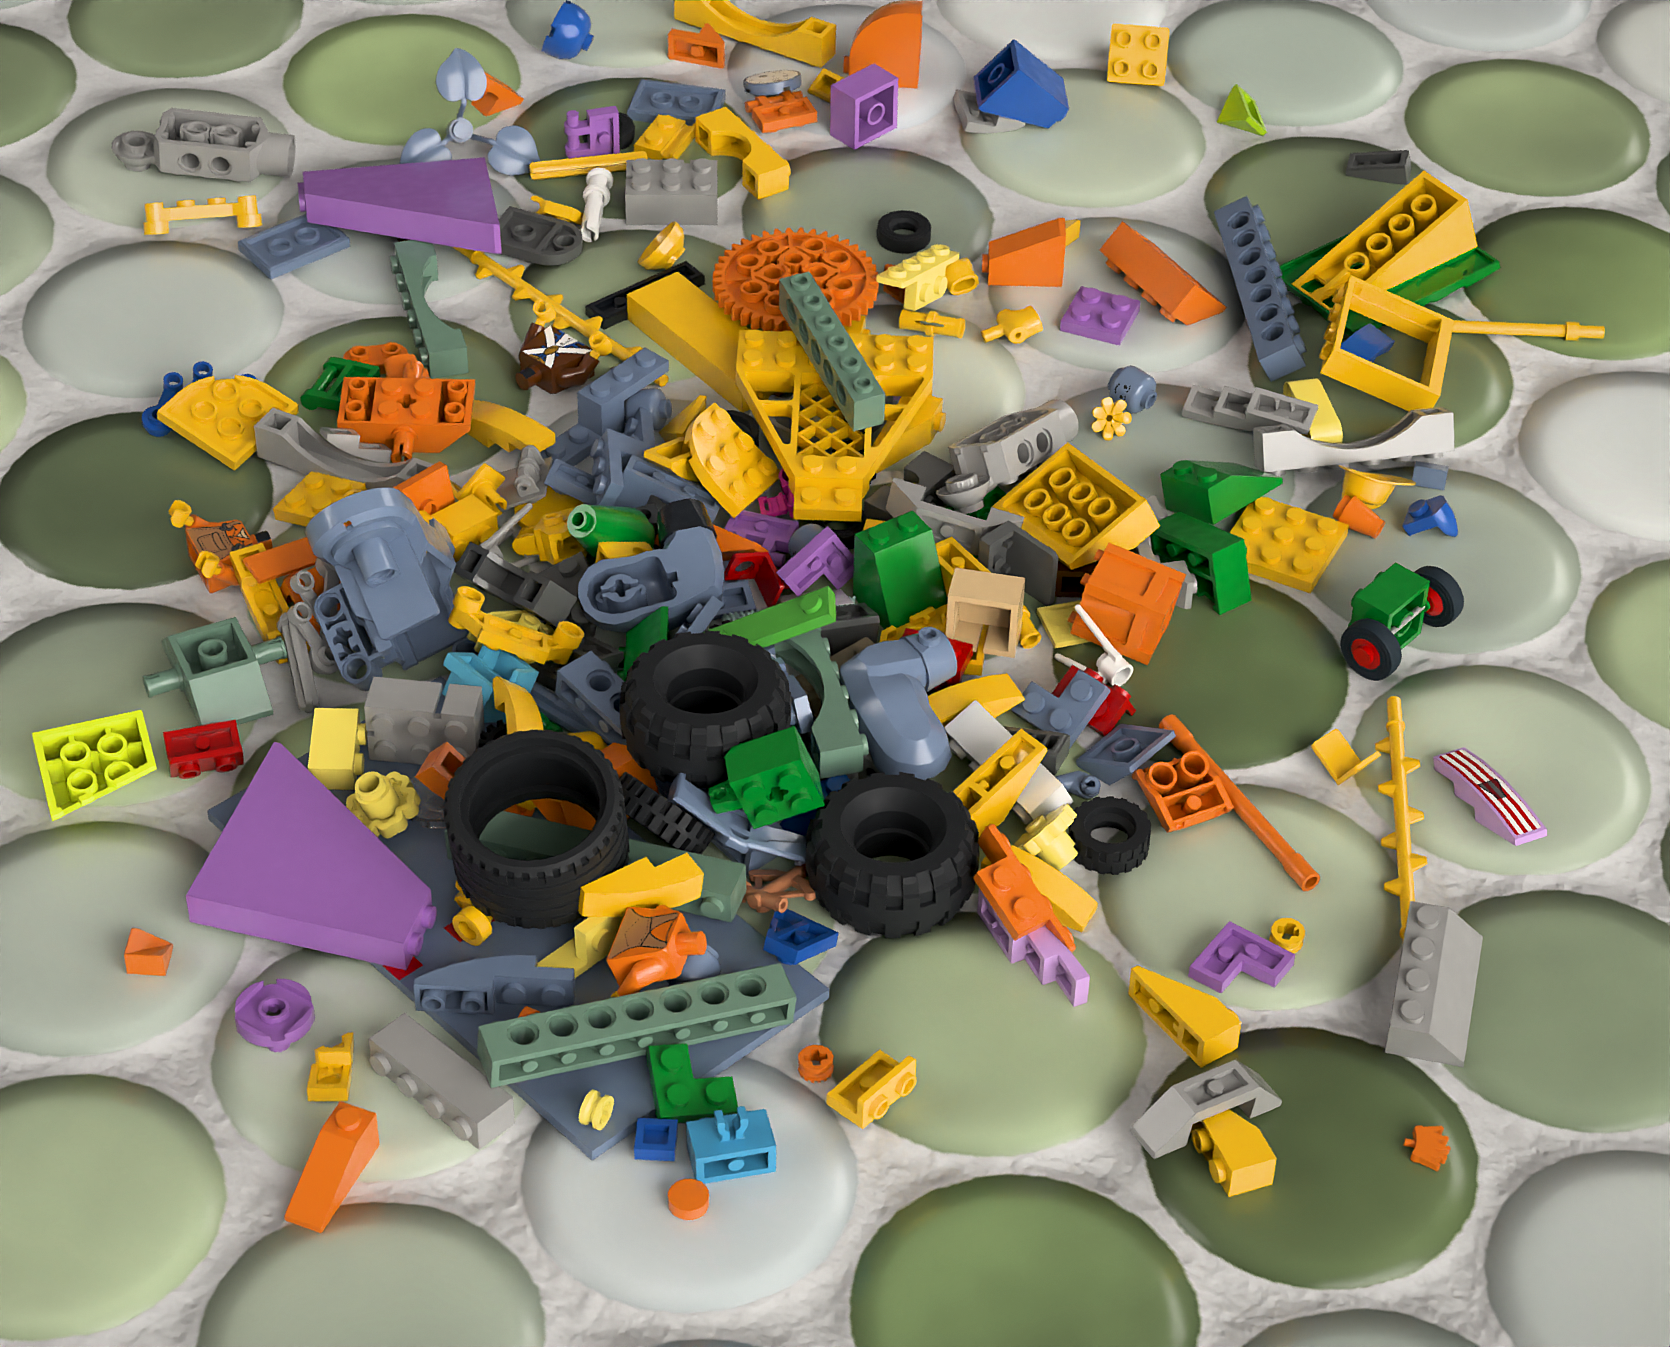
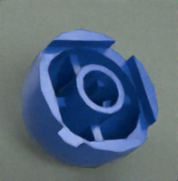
M566 0L553 20L552 29L549 36L547 35L545 38L542 52L558 59H571L576 57L582 49L587 51L594 35L590 34L592 24L586 11Z

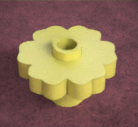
M396 771L390 772L386 776L378 772H367L356 781L355 793L347 797L346 807L375 836L378 837L381 834L382 837L389 839L407 828V819L418 815V806L421 799L408 776L401 775Z
M1067 803L1061 805L1055 811H1051L1045 817L1040 815L1026 826L1025 830L1027 832L1013 846L1033 856L1037 855L1039 859L1060 870L1078 854L1077 850L1073 847L1075 842L1065 831L1074 822L1073 819L1077 814Z

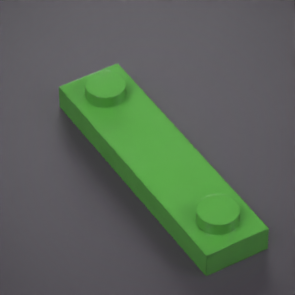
M829 586L707 631H719L720 634L728 636L735 634L748 639V643L754 646L758 644L765 648L836 622L835 593Z

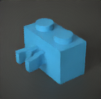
M745 1106L737 1107L736 1114L723 1115L722 1110L714 1111V1117L702 1118L686 1122L687 1152L694 1178L703 1184L776 1172V1143L766 1109L746 1111Z

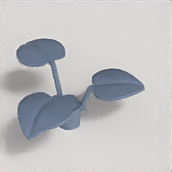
M454 49L437 72L436 87L446 100L451 102L461 100L459 111L456 114L457 119L448 123L446 127L447 136L442 141L438 132L432 128H424L415 132L403 148L400 164L452 160L450 150L444 145L450 141L462 143L471 139L493 145L488 152L487 159L496 171L505 175L529 173L530 163L540 162L535 141L527 130L515 125L504 127L497 133L495 141L491 138L475 135L471 123L463 118L467 100L476 101L483 97L487 87V79L482 66L474 56L463 49Z

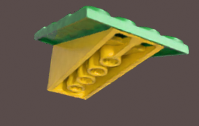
M1426 171L1421 172L1353 232L1279 266L1283 274L1280 277L1283 279L1287 290L1296 295L1302 303L1318 311L1326 320H1328L1329 313L1335 304L1332 302V298L1336 289L1340 286L1344 287L1350 275L1420 306H1425L1430 302L1434 303L1463 286L1467 288L1501 268L1500 262L1477 246L1468 199ZM1349 309L1344 333L1351 336L1369 323L1377 329L1385 324Z

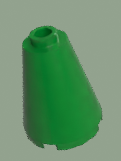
M581 504L576 506L568 516L567 528L569 533L595 560L598 542H646L653 549L655 543L654 527L648 521L645 514L638 509Z

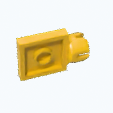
M311 471L273 508L275 519L306 527L310 520L324 508L349 495L367 490L366 484Z

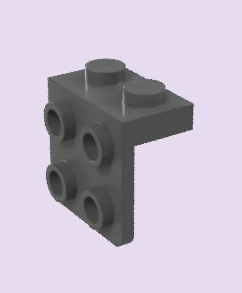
M1009 520L993 531L985 533L980 538L978 561L991 573L1025 578V593L1045 606L1054 603L1058 555L1052 548L1046 546Z

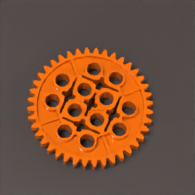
M789 227L785 233L774 229V234L772 235L766 231H762V237L752 234L751 241L742 238L741 245L733 243L732 250L726 249L724 256H719V263H715L713 293L714 299L718 301V307L724 308L725 315L731 314L732 321L740 320V326L742 327L751 324V330L763 328V331H792L779 310V279L810 271L842 325L851 327L852 320L859 322L861 315H867L868 308H873V301L877 300L879 283L876 282L878 272L876 271V264H872V257H866L865 250L858 251V244L849 246V239L839 241V235L837 234L829 238L827 231L817 235L815 229L810 230L809 233H805L803 228L793 232Z

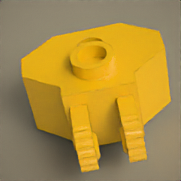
M566 508L559 512L545 514L537 525L523 527L512 542L513 551L519 554V556L539 554L540 562L548 561L552 565L581 551L585 557L588 554L569 533L567 528L568 516L574 508Z

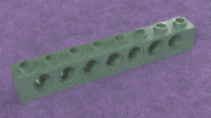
M781 963L758 966L749 970L720 974L711 978L691 982L686 981L677 985L647 989L639 993L609 997L596 1002L571 1005L562 1009L533 1013L524 1017L494 1021L478 1027L477 1054L489 1085L493 1088L646 1055L648 1046L687 1044L689 1046L791 1024L794 1019L797 997Z

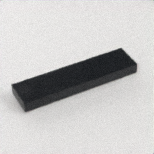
M684 261L586 305L585 312L589 318L595 316L602 317L603 321L600 327L605 330L627 320L628 293L675 272H679L695 286L700 287L705 285V275L690 263Z

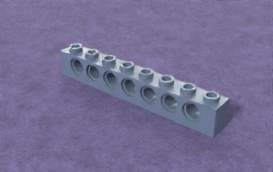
M1245 196L1215 210L1214 214L1258 360L1272 382L1305 367L1306 364L1302 353L1307 352V349L1300 334L1296 335L1301 331L1294 315H1291L1295 312L1288 296H1285L1289 293L1283 279L1280 277L1283 274L1275 259L1277 255L1270 242L1269 231L1264 224V215L1259 205L1253 206L1248 196Z
M589 651L557 671L555 694L609 745L614 742L627 745L626 739H622L620 725V692L622 682L624 681L613 672L611 666L606 661L598 658L592 651ZM654 778L659 793L668 799L672 782L666 781L664 783ZM698 788L709 796V791H706L705 788ZM676 804L677 807H679L681 810H683L684 812L692 816L694 819L699 821L701 824H703L705 827L710 829L714 834L716 833L714 829L709 827L707 824H705L700 819L692 815L690 812L685 810L680 805ZM778 821L766 825L783 830ZM715 835L711 840L731 861L746 864L747 876H749V871L758 870L778 857L753 849H749L746 854H743L720 843Z

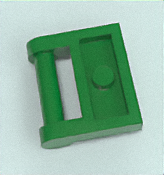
M329 357L323 365L324 371L311 389L305 390L300 397V401L309 410L322 407L339 411L344 377H380V367L338 357ZM337 378L328 392H325L332 380Z

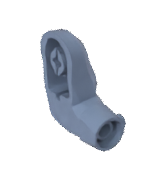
M924 627L919 630V633L904 636L899 640L882 641L867 646L840 666L839 683L847 687L849 708L855 709L858 716L859 734L864 733L866 735L869 753L874 765L879 772H885V775H899V772L915 774L916 778L926 780L944 771L952 757L946 729L930 707L926 692L956 675L957 659L949 639L943 632L934 627Z

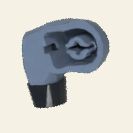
M688 498L673 501L662 507L657 515L660 549L645 551L629 557L604 559L589 566L578 583V599L587 620L603 630L627 632L661 606H668L669 631L681 627L684 622L689 623L686 619L696 605L700 603L702 606H705L712 595L722 602L724 591L722 552L717 543V534L704 503Z

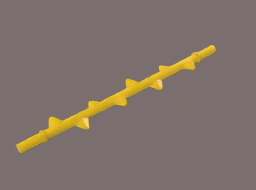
M452 247L469 258L471 263L479 265L475 274L477 279L480 280L494 275L514 288L515 291L512 299L522 300L529 298L533 302L542 299L545 303V310L549 303H551L556 311V317L552 325L555 328L562 330L571 326L588 339L594 332L599 331L603 321L602 317L595 316L587 320L581 319L560 305L564 299L562 294L547 296L521 279L525 270L522 264L506 269L485 255L484 252ZM602 333L612 343L613 349L611 354L621 361H625L643 349L640 346L625 348ZM664 374L653 382L663 387L667 384L669 378Z
M1391 696L1387 699L1388 722L1386 723V730L1389 736L1375 743L1376 751L1390 754L1392 780L1379 784L1378 792L1393 798L1395 831L1382 838L1381 845L1396 850L1398 878L1385 882L1384 890L1400 897L1401 928L1399 935L1403 943L1410 901H1415L1413 872L1427 864V857L1414 854L1411 851L1410 824L1423 820L1424 812L1408 806L1406 774L1419 768L1420 761L1405 756L1403 737L1405 723L1402 721L1401 699L1397 696Z

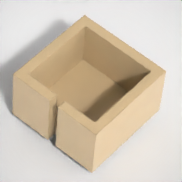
M955 567L948 593L946 637L973 644V652H976L983 624L989 625L983 653L1015 658L1022 628L1025 578Z

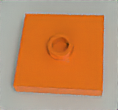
M440 461L393 487L410 498L418 511L425 510L430 515L455 503L447 465Z

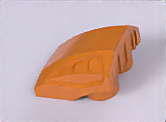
M1199 749L1185 753L1182 758H1173L1172 761L1167 763L1156 762L1149 769L1146 767L1143 770L1142 768L1135 770L1131 776L1132 779L1138 781L1161 826L1167 833L1214 819L1232 811L1234 808L1219 775L1212 770L1208 760L1201 754Z

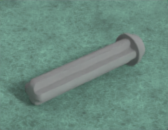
M286 612L280 616L277 629L283 634L298 708L306 713H311L314 708L319 707V699L306 640L297 626L288 620Z

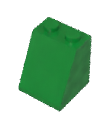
M913 510L856 533L854 538L853 596L856 597L855 600L858 603H865L879 615L880 625L884 629L892 625L895 628H899L909 623L910 616L931 606L937 609L948 603L932 529Z

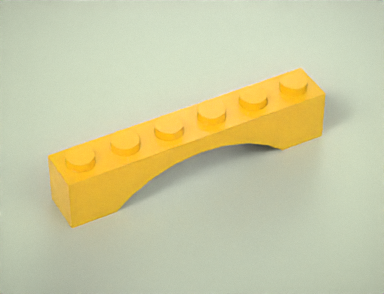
M674 0V19L685 22L688 25L703 28L705 23H709L718 34L820 68L836 54L835 24L814 17L790 24L772 23L745 13L734 6L729 0Z

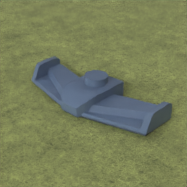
M679 773L673 780L667 800L674 805H680L716 831L715 837L720 843L743 854H746L749 849L794 860V864L798 866L806 863L807 833L803 836L766 825L754 829L743 809L716 814L711 805L710 796L685 779L686 774Z

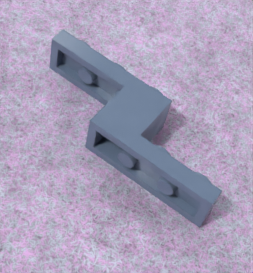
M644 347L577 392L578 424L555 438V444L541 451L540 454L543 459L552 456V465L557 458L575 466L590 456L593 443L597 438H602L607 428L623 434L625 428L624 401L669 371V360Z
M640 407L635 417L628 419L624 428V434L607 428L602 438H597L593 443L590 457L593 458L594 462L592 468V475L595 476L593 493L596 494L597 505L614 506L624 487L623 473L631 455L633 454L647 461L643 457L644 451L655 447L652 413L645 408Z
M633 454L623 473L624 487L614 506L632 508L645 506L651 494L658 497L665 504L691 498L704 503L712 523L721 506L705 488ZM556 458L544 484L550 486L559 494L569 495L582 501L583 504L597 505L596 494L593 493L595 476Z

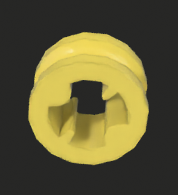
M597 1090L588 1092L580 1108V1124L588 1125L592 1123L594 1129L602 1130L611 1116L614 1105L613 1097L610 1095L600 1097V1092Z

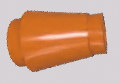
M1345 495L1333 513L1334 519L1349 525L1348 529L1371 536L1374 539L1378 537L1385 525V521L1380 519L1376 513L1356 496L1352 498Z

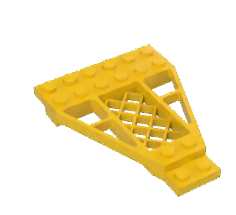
M739 330L736 391L742 393L789 478V488L794 496L793 519L861 522L862 500L869 491L870 480L925 399L932 397L933 337L848 333L885 392V396L912 397L907 405L885 404L884 420L895 421L880 445L872 447V427L865 428V434L860 432V430L853 432L850 425L844 421V415L792 331ZM754 391L793 393V399L789 401L759 400ZM817 395L822 398L817 402L811 399ZM800 405L805 407V409L800 411ZM834 406L838 410L832 413L828 408ZM768 416L789 417L792 419L789 444H784L781 441ZM818 416L821 420L814 422L811 418ZM799 425L804 428V429L801 430L800 432H799ZM834 427L837 431L831 434L827 429ZM816 436L820 440L816 443H813L809 439ZM848 437L853 440L849 444L842 441ZM799 446L803 450L797 453ZM832 447L836 452L829 454L825 450ZM864 449V455L859 453V451Z

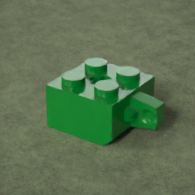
M795 726L733 746L725 755L728 780L709 788L710 802L716 814L743 809L754 829L825 806L819 772Z

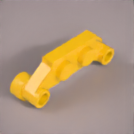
M256 195L239 196L238 203H226V197L207 199L208 205H195V200L176 201L177 207L164 208L163 202L145 203L146 222H143L144 235L169 233V220L236 216L237 228L262 226L261 214H258Z
M460 586L452 601L454 607L448 618V622L453 627L461 630L467 629L477 637V642L482 643L489 649L503 650L515 654L523 661H535L543 665L546 661L550 660L557 664H567L573 650L579 647L584 637V632L579 626L567 621L559 622L553 635H547L482 612L480 609L485 598L481 592L469 586Z

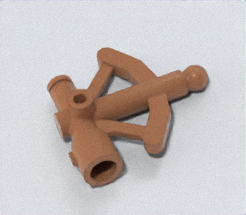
M806 863L801 866L797 865L787 872L780 870L749 871V880L755 882V885L751 886L746 881L747 891L742 902L747 901L748 905L759 913H766L770 910L783 913L788 907V900L786 898L804 897L808 901L814 900L816 898L815 891L809 885V881L804 879L806 878ZM771 881L770 883L763 886V882ZM790 887L797 889L795 891H785Z

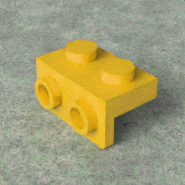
M879 1049L827 1093L826 1104L863 1129L874 1119H880L887 1112L889 1106L898 1098L907 1096L913 1090L917 1080L916 1059L908 1055L899 1063Z

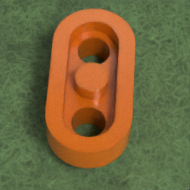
M395 342L371 346L359 345L347 350L343 359L379 366L380 374H386L384 361L394 355L407 354L408 351L404 346Z

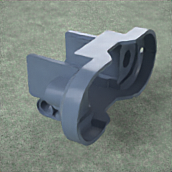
M382 487L349 495L324 508L307 524L305 535L314 555L321 561L333 565L341 581L340 584L317 597L314 610L345 681L362 691H369L373 677L383 676V667L396 661L401 664L403 670H407L419 664L418 662L449 648L459 639L467 637L469 634L467 629H457L448 622L449 615L454 607L452 602L454 594L449 582L456 563L453 558L455 548L447 529L434 518L429 520L428 524L422 518L412 500L395 488ZM350 521L351 525L346 527L344 523ZM340 603L341 607L338 614L330 617L332 607ZM348 643H349V645H350V647H351L352 650H350L349 648L346 647V645H347ZM363 665H367L366 674L362 678L357 679L358 669Z

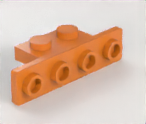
M994 824L987 826L978 839V844L991 862V865L977 871L973 879L1014 941L1046 926L1073 953L1076 946L1071 932L1067 927L1062 926L1053 912L1049 899L1039 892L1032 881L1029 869L1019 862L1011 850L1008 838L999 832Z

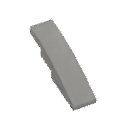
M1193 384L1182 409V417L1246 431H1253L1254 427L1285 424L1300 434H1308L1319 405L1258 387L1255 388L1252 394L1224 386L1222 392H1218Z

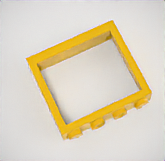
M1350 275L1344 287L1340 286L1337 288L1332 298V302L1335 304L1328 316L1330 323L1323 337L1326 342L1319 354V358L1323 360L1320 373L1407 411L1433 408L1441 394L1454 320ZM1349 309L1428 343L1420 383L1340 349Z

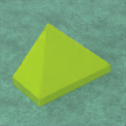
M1234 85L1217 119V123L1264 136L1267 130L1255 100L1240 86Z

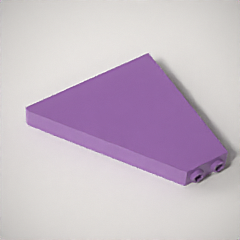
M485 157L304 171V182L298 183L300 212H307L308 223L493 254L502 253L500 224Z
M277 742L272 744L186 894L190 922L403 970L407 969L413 956L419 955L423 944V935L426 929L433 927L437 914L436 907L432 906L431 889L281 743Z

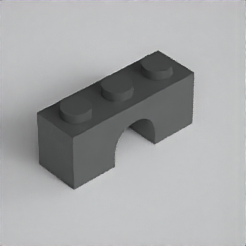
M923 451L904 467V481L926 487L923 502L940 506L943 502L938 498L936 492L946 486V480L956 476L952 464ZM884 484L864 500V514H866L867 519L888 521L894 518L886 510L891 487Z

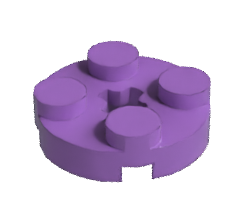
M276 979L277 984L265 986L263 981L254 983L247 987L236 1000L235 1023L237 1032L254 1045L267 1047L273 1052L285 1051L289 1048L290 1043L302 1038L315 1021L314 1006L309 991L303 985L289 979ZM278 1010H282L281 1014L277 1016L267 1015L268 1011L275 1013Z

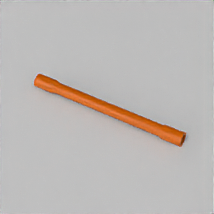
M1171 714L1163 718L1159 728L1174 730L1176 737L1170 741L1174 747L1183 754L1200 750L1201 754L1208 760L1212 770L1219 775L1234 806L1233 810L1279 860L1284 870L1303 891H1309L1316 887L1320 881V875L1301 854L1297 853L1197 743L1193 734L1176 715Z

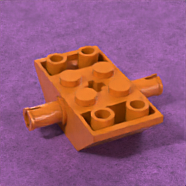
M411 360L404 363L403 378L344 377L337 427L354 429L360 435V442L385 444L392 450V463L401 462L403 456L405 457L404 461L413 458L412 453H440L471 429L475 379L422 378L424 365L417 360L414 361L413 370H411Z

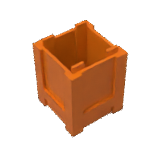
M1109 542L1104 551L1098 549L1094 560L1099 562L1092 575L1085 573L1080 581V584L1085 586L1080 605L1121 655L1148 666L1156 647L1170 623L1186 574ZM1072 611L1068 618V622L1073 623L1070 633L1102 646L1080 615Z

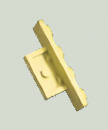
M932 245L931 248L918 252L917 255L904 259L903 262L891 266L888 270L878 274L876 282L905 288L904 309L916 311L943 296L947 288L946 266L957 261L960 253L951 251L950 247L946 245Z
M588 917L574 927L575 937L538 962L537 967L574 968L575 978H577L609 954L623 917Z

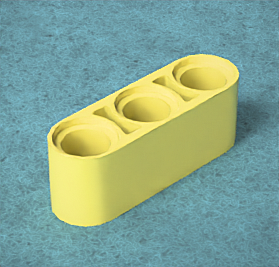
M1313 378L1285 382L1283 395L1319 405L1309 433L1301 435L1328 443H1342L1343 433L1340 420L1320 380Z

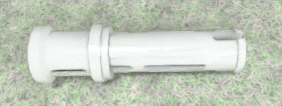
M593 168L586 177L588 186H586L583 192V199L586 205L580 228L582 240L586 242H592V237L594 241L598 239L603 207L610 200L609 189L613 185V176L604 168Z

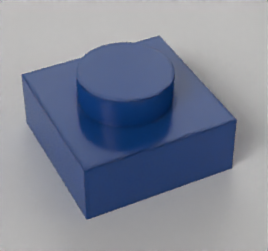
M637 1118L634 1160L675 1161L678 1120Z

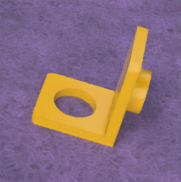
M1338 729L1332 730L1311 745L1312 750L1337 785L1354 776L1381 756L1380 752L1377 751L1361 762Z

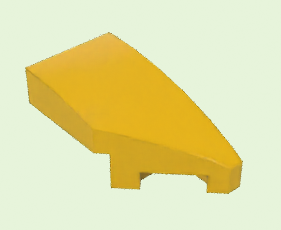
M354 1032L342 1035V1042L334 1047L321 1046L315 1049L316 1063L311 1065L307 1085L308 1101H348L353 1064Z

